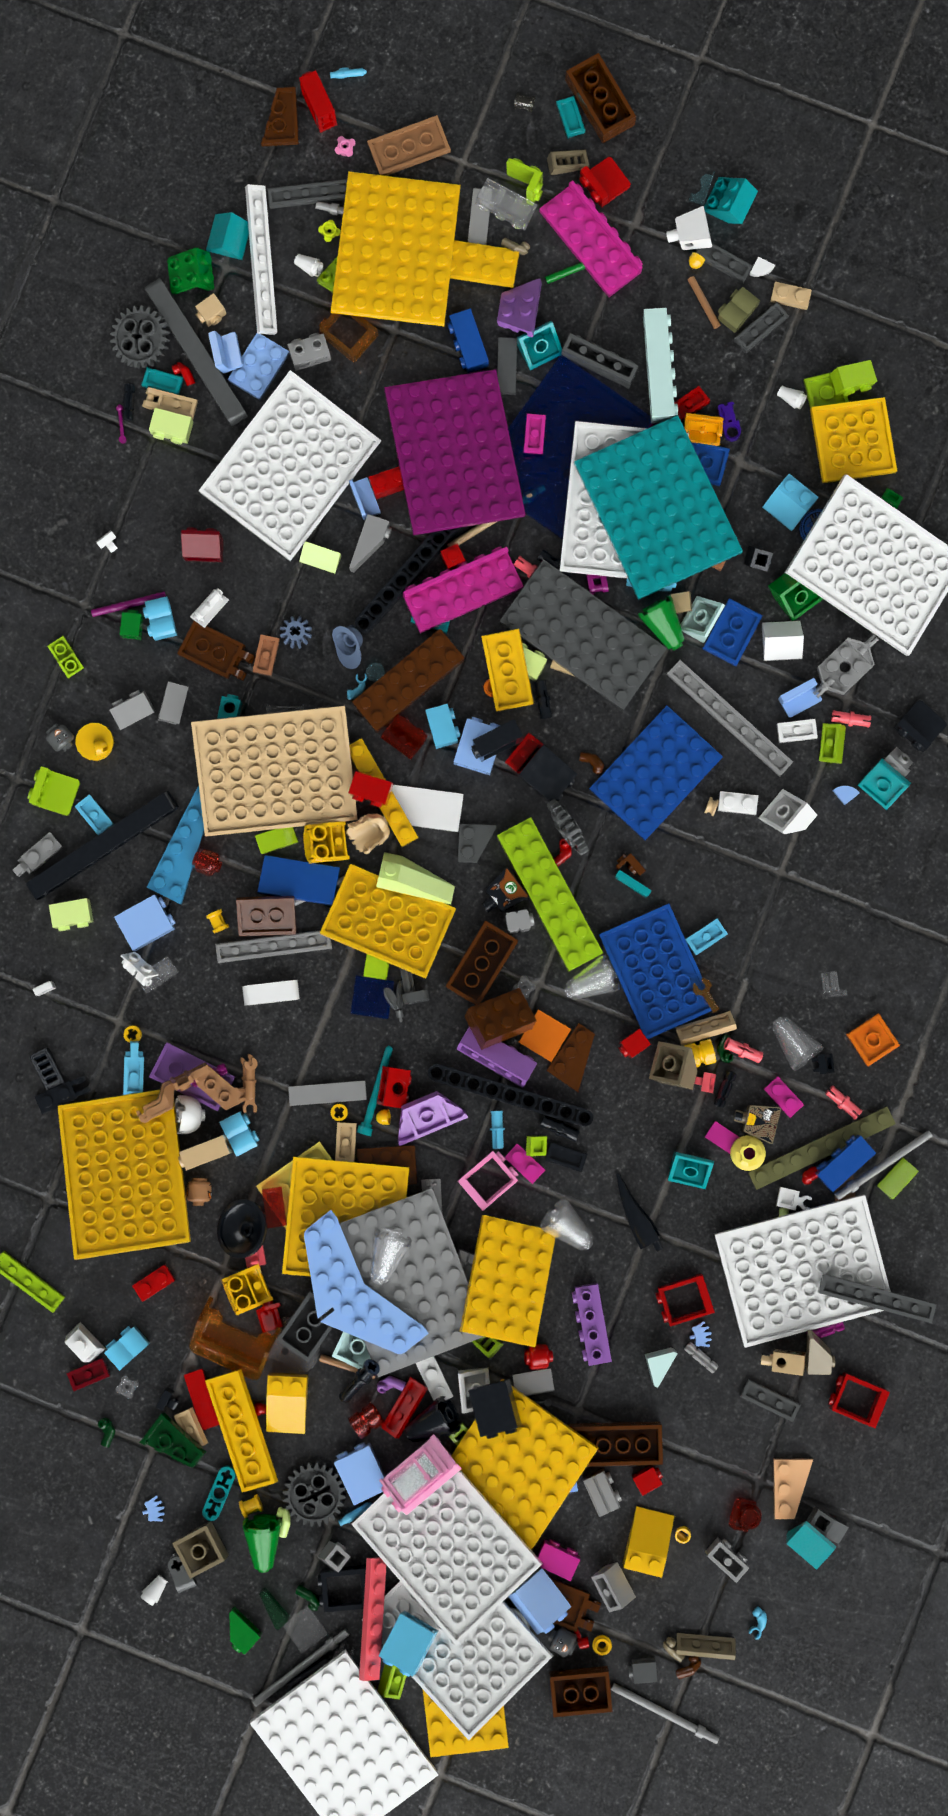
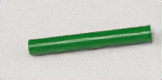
M581 262L546 276L545 280L549 284L585 269V266Z

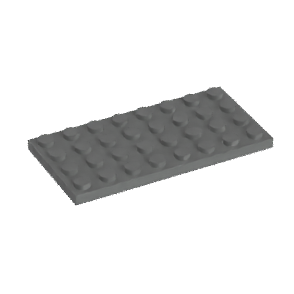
M544 559L499 621L510 630L520 629L523 640L573 674L622 711L667 649Z

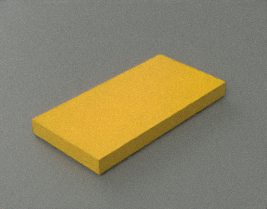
M520 629L481 636L496 711L534 704Z

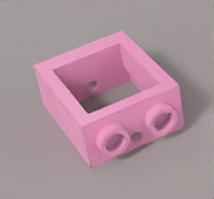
M494 1151L490 1152L458 1180L459 1184L482 1211L518 1181L516 1178L518 1173L512 1166L508 1168L503 1163L506 1159L499 1151L497 1153ZM493 1158L511 1180L485 1201L467 1179Z

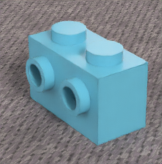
M448 704L426 709L436 749L458 743L457 738L461 736L458 726L454 727L452 720L455 719L453 708H449Z

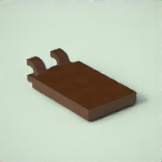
M193 621L177 652L179 656L226 679L233 675L244 681L247 674L238 669L241 660L243 659L250 664H253L255 660L253 654L244 651L245 645L207 626L204 628L196 621Z
M549 1577L572 1606L566 1611L568 1615L560 1622L556 1620L554 1623L575 1632L578 1626L591 1632L594 1621L584 1617L587 1609L598 1613L601 1602L588 1599L589 1592Z

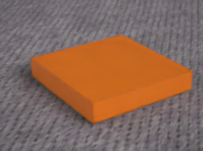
M538 1009L535 1014L537 1022L532 1030L524 1032L519 1043L552 1062L571 1029Z
M879 1013L846 1034L867 1067L900 1046Z

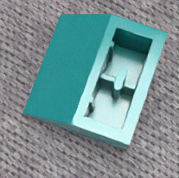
M718 177L706 201L704 210L706 213L727 223L742 224L758 190L746 178Z

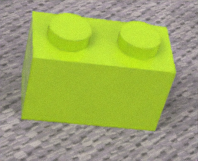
M871 360L837 367L830 373L836 395L844 394V396H848L857 390L865 392L872 389L871 386L877 382Z

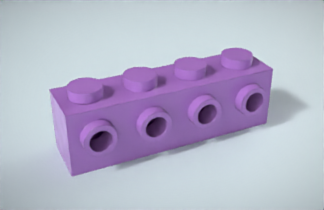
M470 1027L457 1047L458 1051L522 1088L537 1065V1062L532 1057L523 1055L515 1047L507 1046L502 1042L481 1050Z
M598 1283L575 1286V1291L571 1293L573 1303H577L579 1310L575 1311L577 1323L581 1322L582 1330L578 1332L580 1342L585 1344V1349L582 1350L583 1360L588 1361L589 1366L612 1362Z

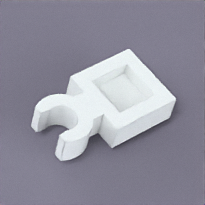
M780 1187L776 1206L796 1210V1206L799 1205L801 1209L806 1210L810 1208L805 1207L803 1202L806 1199L812 1200V1197L807 1195L799 1197L800 1191Z

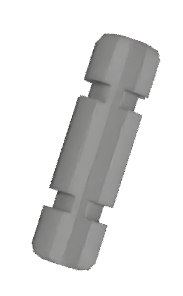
M692 1342L685 1346L684 1350L688 1354H692V1357L701 1365L706 1366L708 1371L714 1373L717 1370L718 1364L713 1360L711 1361L710 1357L699 1348L697 1349Z

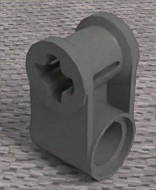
M177 1552L172 1554L168 1562V1569L177 1592L181 1593L197 1586L196 1577L189 1578L182 1562L180 1566L174 1565L175 1560L177 1562H181Z

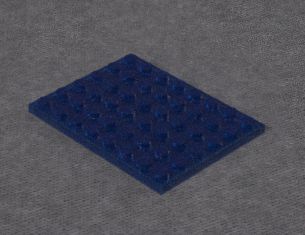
M560 355L508 428L525 514L561 539H563L575 421L648 428L651 424L650 415L563 355ZM527 414L546 415L543 454L524 453ZM531 493L533 496L528 498L526 495Z

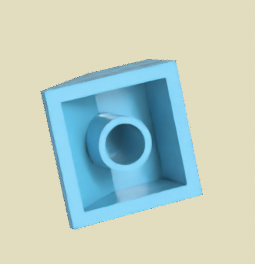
M788 474L762 508L792 531L816 503L818 496L791 474Z

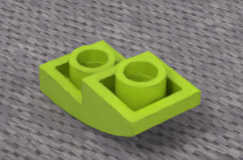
M64 636L47 646L67 678L84 669Z

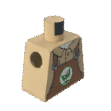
M775 1349L773 1354L762 1353L761 1365L772 1366L773 1372L803 1376L806 1352ZM778 1359H785L786 1364H780Z

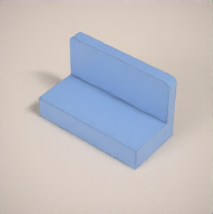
M216 331L208 333L216 368L224 374L243 366L238 338L235 332L220 336Z
M366 477L356 482H353L352 479L349 480L363 520L366 519L367 514L372 516L381 514L368 478Z
M814 678L778 698L788 718L822 701L821 696L817 698L813 694L817 686Z

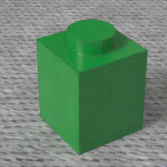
M128 610L127 612H122L120 636L122 638L141 640L144 617L139 614V611Z

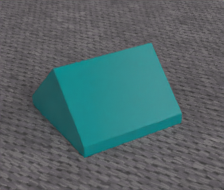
M232 212L215 214L206 251L243 260L249 238L248 221Z
M552 321L535 328L533 337L527 336V333L517 337V346L530 370L562 355V347Z
M674 1151L668 1181L706 1189L714 1161Z
M807 1521L791 1529L786 1534V1544L816 1570L836 1549V1546Z

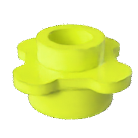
M328 220L318 228L319 233L323 234L326 242H331L332 238L341 234L340 229L336 227L333 220Z

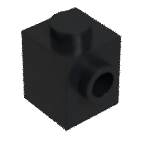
M748 546L743 564L768 572L773 553Z

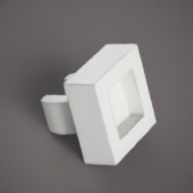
M111 530L96 541L101 549L106 546L111 553L117 549L112 542L116 536Z

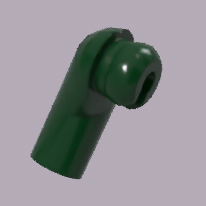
M723 1034L716 1051L720 1060L730 1063L733 1061L734 1056L729 1050L724 1049V1043L727 1038L732 1037Z
M104 1418L98 1421V1427L104 1433L101 1445L109 1448L116 1431L111 1420Z

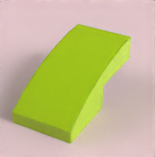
M293 827L274 829L255 836L261 854L298 843Z

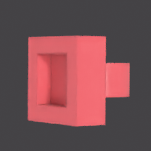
M704 1072L703 1078L696 1077L694 1084L702 1085L701 1091L713 1093L716 1074Z
M264 1245L255 1254L245 1258L247 1268L259 1264V1266L267 1264Z

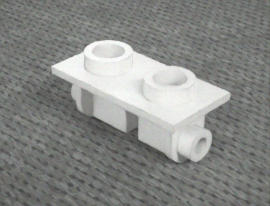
M214 589L190 618L205 628L229 599L222 595L223 592L220 589Z
M138 953L121 954L123 968L132 975L136 974L135 978L143 986H149L152 983L151 978L159 975Z

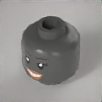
M56 723L46 731V741L55 751L63 750L66 752L73 746L71 742L74 739V735L66 725H58Z
M560 1627L557 1631L553 1630L548 1639L551 1642L550 1650L562 1657L571 1656L578 1644L576 1634L564 1627Z

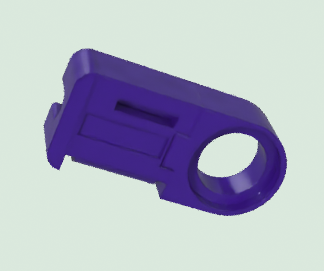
M728 402L726 405L720 404L717 408L718 416L723 418L722 432L724 438L729 442L738 440L741 435L739 420H736L733 408L734 402ZM735 428L738 434L735 437H730L727 434V430Z

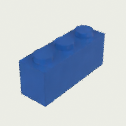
M471 308L449 315L447 326L450 334L454 333L456 340H453L456 351H460L462 356L459 358L462 369L466 368L468 374L489 367V360Z
M852 1135L846 1140L845 1143L847 1145L844 1148L836 1149L831 1154L832 1158L827 1163L823 1161L816 1168L818 1170L815 1173L816 1176L831 1192H834L876 1154L861 1135L856 1137Z

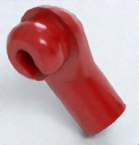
M813 1166L804 1171L802 1174V1182L804 1184L810 1185L817 1178L815 1174L818 1171L817 1167Z

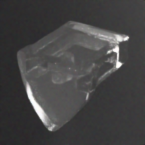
M837 971L821 973L823 997L847 995V990H839Z

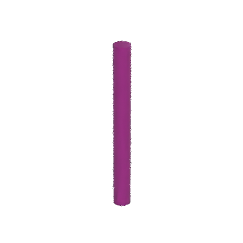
M164 591L92 609L91 613L93 617L144 605L146 601L166 597Z

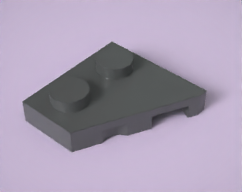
M459 824L458 863H477L495 832L496 825Z

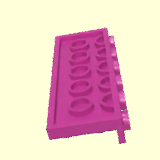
M572 180L565 190L543 205L539 212L575 257L585 266V269L605 294L611 297L641 274L643 264L638 256H634L631 253V248L627 242H623L618 237V231L614 227H610L605 215L597 211L593 200L584 195L583 188Z
M497 547L489 555L481 554L475 557L473 562H463L457 566V569L452 571L447 569L434 579L433 577H428L418 586L413 584L406 587L403 592V598L419 633L421 634L523 589L524 586L508 554V548Z

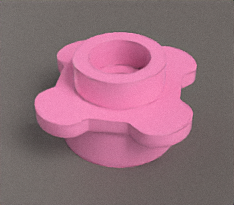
M343 136L338 137V145L335 148L336 154L351 157L353 155V146L356 144L355 140L352 138L345 139Z

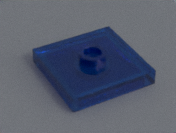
M356 976L350 1014L389 1019L391 1006L384 996V988H390L393 991L394 981Z

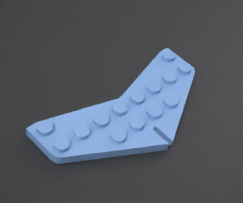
M332 1210L328 1211L306 1229L304 1239L317 1317H321L332 1307L334 1309L333 1312L320 1321L321 1323L396 1354L405 1353L429 1334L420 1322L410 1317L364 1283L340 1222Z

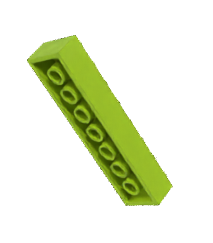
M530 817L498 834L497 838L526 893L529 895L531 903L568 972L602 955L603 951L532 818Z

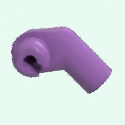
M388 1376L377 1383V1391L383 1394L393 1387L403 1391L406 1382L393 1376Z

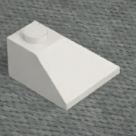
M782 789L759 816V819L781 833L788 834L806 830L817 814L808 803Z

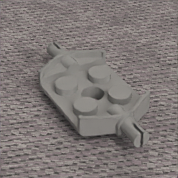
M872 635L866 642L847 638L817 667L821 684L813 694L819 698L825 691L829 690L844 695L875 665L870 649L878 641V638ZM841 663L849 664L850 670L842 672L840 670Z

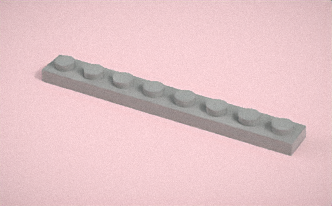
M681 660L667 673L668 677L779 777L793 763L790 758Z

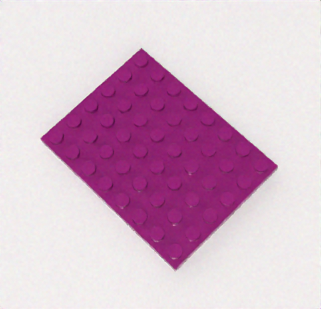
M496 370L384 387L413 535L525 517L526 514Z

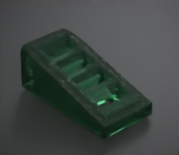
M264 1587L259 1595L275 1629L278 1631L288 1622L290 1615L267 1588Z

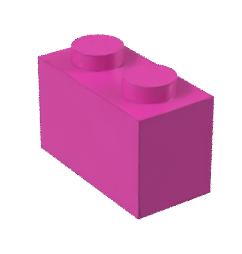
M544 1539L537 1554V1557L543 1563L540 1566L541 1568L568 1581H571L580 1562V1556L577 1555L578 1552L569 1547L564 1549L560 1547L559 1542L553 1539H549V1541Z

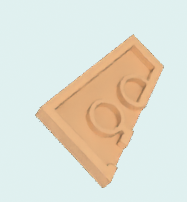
M812 1458L773 1459L775 1519H795L813 1462Z

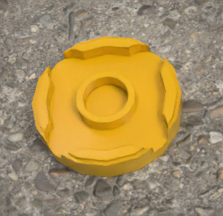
M89 723L78 731L75 744L78 752L84 758L99 761L105 759L111 753L114 738L112 732L106 726L100 723ZM102 740L106 742L108 751L104 755L96 756L93 741Z

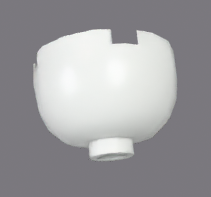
M178 1095V1098L175 1099L177 1134H190L200 1127L201 1121L205 1120V1110L201 1108L199 1101L192 1096Z

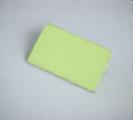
M305 541L299 562L335 574L341 554Z

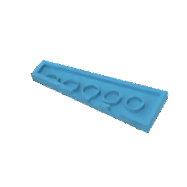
M199 785L147 885L148 889L179 904L183 902L196 855L204 835Z

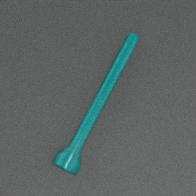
M386 1046L364 1121L361 1122V1125H358L356 1133L370 1137L372 1135L371 1121L377 1105L382 1067H388L393 1051L391 1046Z

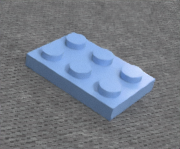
M256 333L242 355L243 366L232 371L228 382L261 400L290 352L265 336Z

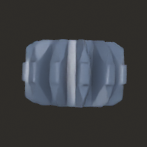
M291 616V623L284 620L287 627H280V630L284 632L280 634V637L286 638L284 640L285 645L290 643V647L293 649L296 643L300 649L302 648L301 642L305 645L308 644L305 638H312V635L308 633L312 631V628L307 626V620L302 622V617L299 616L297 621H295L294 617ZM294 629L296 631L299 630L300 634L298 636L296 634L293 635L292 631Z

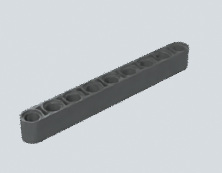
M159 277L144 287L146 293L160 315L165 318L164 321L168 324V328L231 427L246 419L248 416L219 369L215 367L212 358L161 278Z

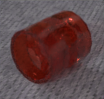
M371 1402L362 1408L361 1413L356 1412L348 1417L351 1426L361 1439L369 1435L372 1428L376 1430L385 1423Z

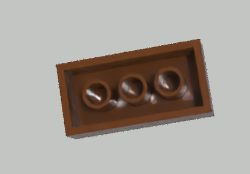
M599 53L566 71L565 81L602 143L635 126L636 115Z
M485 920L445 987L474 1005L480 1004L519 940Z

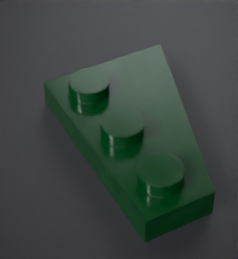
M165 1412L158 1417L139 1442L155 1448L154 1450L160 1453L163 1452L170 1455L172 1459L191 1468L195 1467L206 1453Z

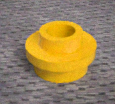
M599 1635L594 1638L592 1647L596 1654L603 1656L611 1651L612 1643L609 1637ZM605 1642L606 1645L604 1648H600L598 1644Z

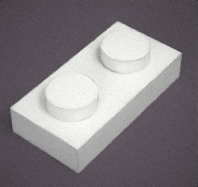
M815 719L776 724L779 743L818 738Z
M720 791L718 811L756 815L758 795Z

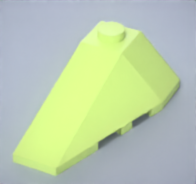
M384 852L376 887L451 905L455 889L454 885L403 856Z

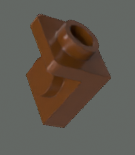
M631 853L628 856L624 854L617 860L618 865L616 868L618 870L628 863L629 866L627 868L634 876L637 874L640 877L646 871Z

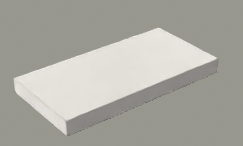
M393 785L392 792L412 826L459 832L463 794Z

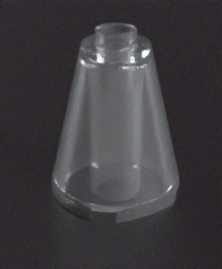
M603 955L567 981L564 990L568 998L571 997L573 1000L616 992L620 990L619 983L615 984L616 974L609 960H605V955Z
M781 1016L773 1022L774 1027L772 1030L790 1067L794 1071L805 1066L808 1063L807 1061L815 1058L823 1050L821 1043L788 1017L783 1018Z
M561 1199L554 1205L556 1208L552 1212L549 1210L540 1223L541 1229L580 1251L588 1250L594 1243L593 1235L566 1199Z
M378 1227L375 1228L369 1275L374 1283L382 1285L389 1281L411 1246L412 1240L409 1236L405 1239L400 1231L381 1227V1230L378 1231Z

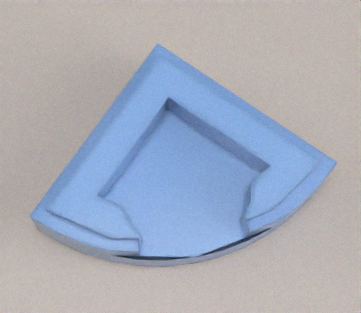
M840 786L832 790L843 805H846L860 793L857 789L850 786Z

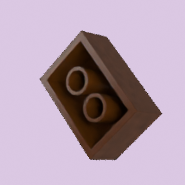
M520 988L468 1008L464 1016L481 1050L532 1030L537 1022Z
M608 1666L549 1671L553 1717L613 1712Z

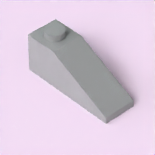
M367 514L349 567L350 572L354 573L384 544L386 538L389 539L392 531L389 521Z

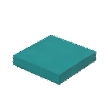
M881 759L857 786L887 810L910 786L911 782L884 759Z

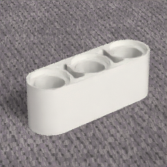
M298 980L242 986L244 1006L300 999Z

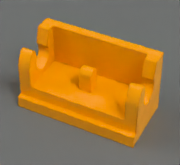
M686 413L683 426L686 433H689V439L692 443L720 445V436H722L723 431L722 417Z

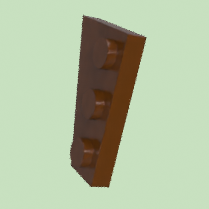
M296 87L276 89L271 113L261 142L262 147L299 144Z
M578 1023L546 1071L576 1092H579L595 1034Z

